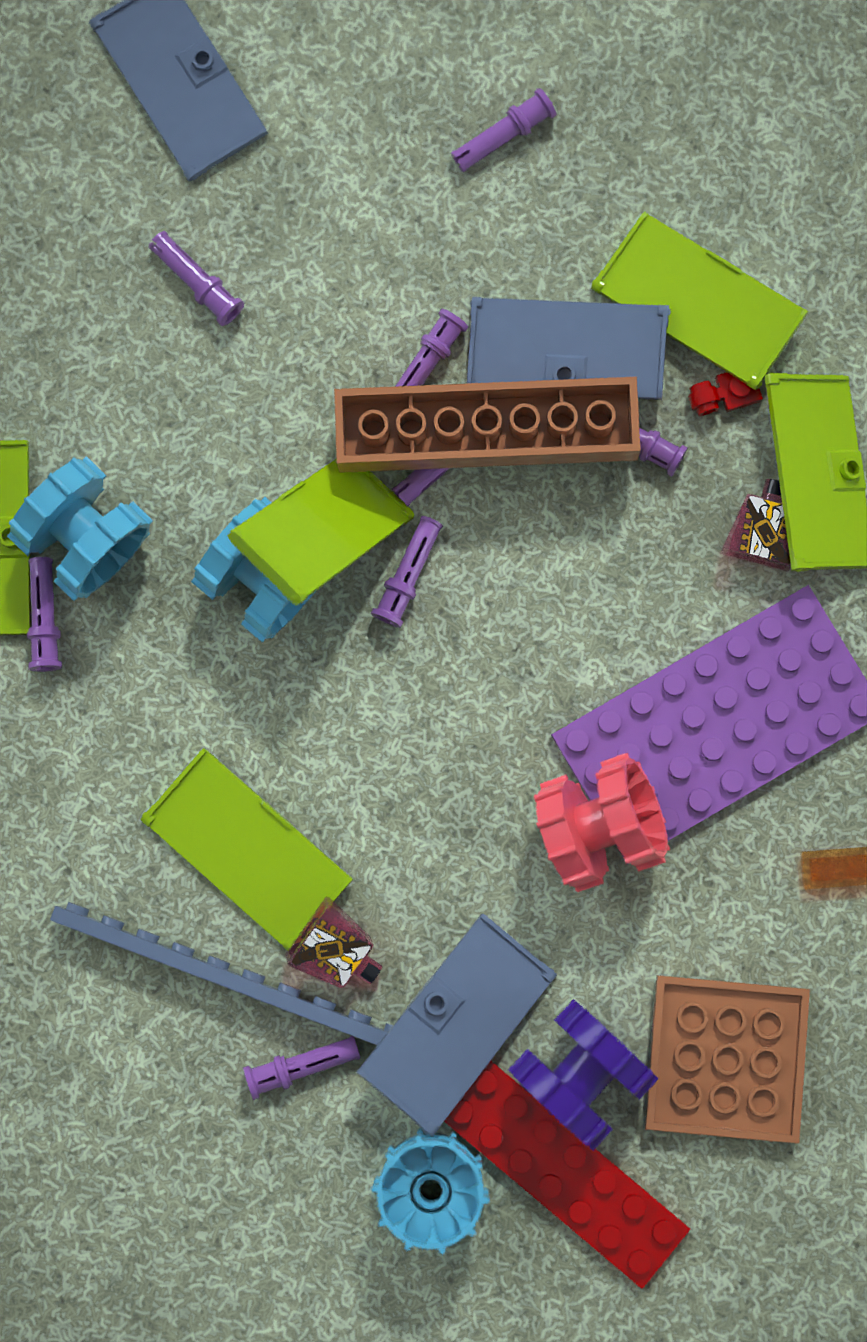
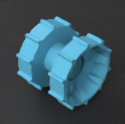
M87 456L83 460L73 457L69 463L60 467L54 473L51 472L48 478L30 496L24 499L25 502L19 508L14 518L8 523L10 525V533L7 537L27 556L31 552H39L41 554L44 549L57 540L69 551L61 564L56 567L57 578L54 580V583L73 601L77 598H88L91 593L108 582L134 556L145 538L150 535V524L153 522L133 501L129 505L120 503L105 516L97 512L92 505L99 494L104 491L103 480L106 478V475Z
M266 497L262 500L255 498L249 506L233 517L232 521L219 536L211 542L201 561L194 568L196 571L191 581L212 600L216 596L223 597L239 581L256 594L250 606L245 610L246 614L241 625L261 642H264L267 638L272 639L316 593L315 591L299 605H294L227 537L233 528L272 503Z
M418 1128L417 1135L406 1139L397 1147L390 1145L385 1156L387 1160L381 1176L375 1177L371 1188L373 1192H377L378 1207L381 1213L379 1226L383 1227L386 1225L396 1237L405 1242V1250L407 1251L410 1250L411 1246L422 1249H439V1252L444 1254L447 1246L458 1242L467 1234L475 1236V1224L480 1217L483 1203L488 1204L490 1202L489 1190L483 1187L482 1172L480 1170L482 1168L481 1155L477 1154L474 1156L466 1145L456 1139V1132L454 1131L451 1132L450 1136L435 1133L431 1137L426 1135L421 1128ZM429 1179L438 1181L442 1186L441 1195L432 1200L423 1197L420 1192L421 1184Z

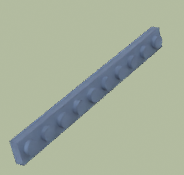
M68 902L66 908L55 906L50 918L53 922L375 1045L380 1043L393 1026L386 1023L385 1028L382 1029L371 1025L372 1017L352 1009L349 1015L334 1011L336 1003L315 996L313 1002L300 998V989L281 982L278 988L264 984L265 976L244 969L242 975L228 970L229 962L209 955L207 962L193 957L195 950L176 942L173 943L172 948L158 943L160 936L142 929H138L136 935L122 930L125 923L105 915H103L101 921L87 916L89 909Z

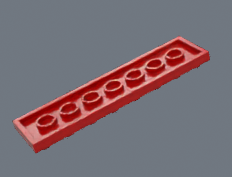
M491 1060L444 1120L447 1125L641 1289L646 1286L691 1230L690 1227L597 1149L593 1151L590 1147L586 1146L531 1093Z

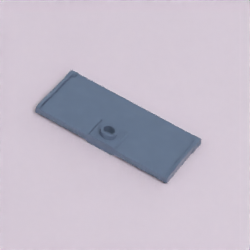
M123 0L89 21L93 31L99 36L180 165L188 182L196 180L197 177L206 173L207 170L268 134L267 129L185 0Z
M472 297L470 302L471 331L467 383L637 377L638 399L662 400L668 317L671 314L669 305Z
M480 914L356 1073L411 1118L426 1135L433 1137L446 1117L547 986L552 983L557 974L552 968H549L533 956L490 918Z

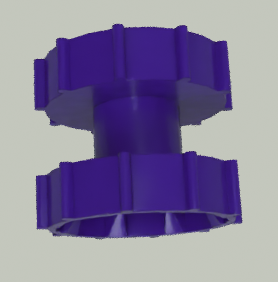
M573 999L554 1021L578 1044L553 1071L529 1049L517 1059L508 1071L565 1127L594 1151L613 1129L589 1105L614 1078L639 1100L659 1078L606 1027Z

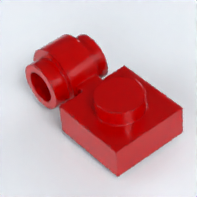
M727 372L716 375L715 381L718 388L712 386L710 381H703L689 388L691 394L688 395L692 410L697 411L698 416H705L718 411V403L720 401L723 402L727 413L763 400L759 388L755 391Z

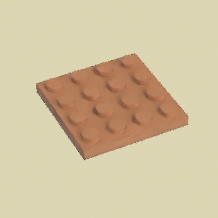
M657 975L649 1069L659 1079L647 1092L645 1129L799 1144L810 989Z

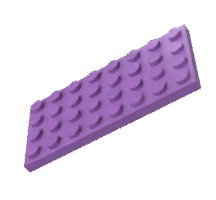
M807 585L554 732L551 736L589 801L599 797L595 773L599 772L602 768V761L624 753H628L629 757L636 762L640 761L641 768L651 785L655 788L656 797L663 817L666 820L665 826L667 840L669 841L867 724V680L810 586Z

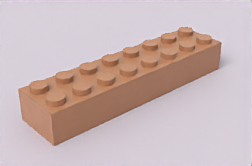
M637 377L334 389L336 458L339 473L637 461L640 454Z

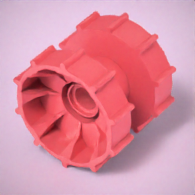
M628 753L601 762L602 768L599 772L595 773L598 782V798L588 801L581 790L580 784L569 780L566 774L541 783V790L538 794L534 795L538 818L536 824L540 829L548 852V859L552 861L563 880V884L575 887L577 893L604 884L603 877L609 871L605 850L607 847L617 845L624 856L625 863L636 866L638 872L666 862L664 856L670 850L665 826L666 820L663 817L656 797L655 788L651 785L641 768L640 761L636 762L629 757Z

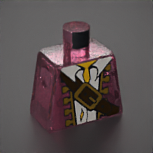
M766 479L761 497L753 494L746 495L724 541L720 554L789 572L791 563L779 480Z
M328 896L321 902L285 954L289 966L339 988H344L354 974L368 984H371L382 969L380 963L367 956L374 945L370 935Z

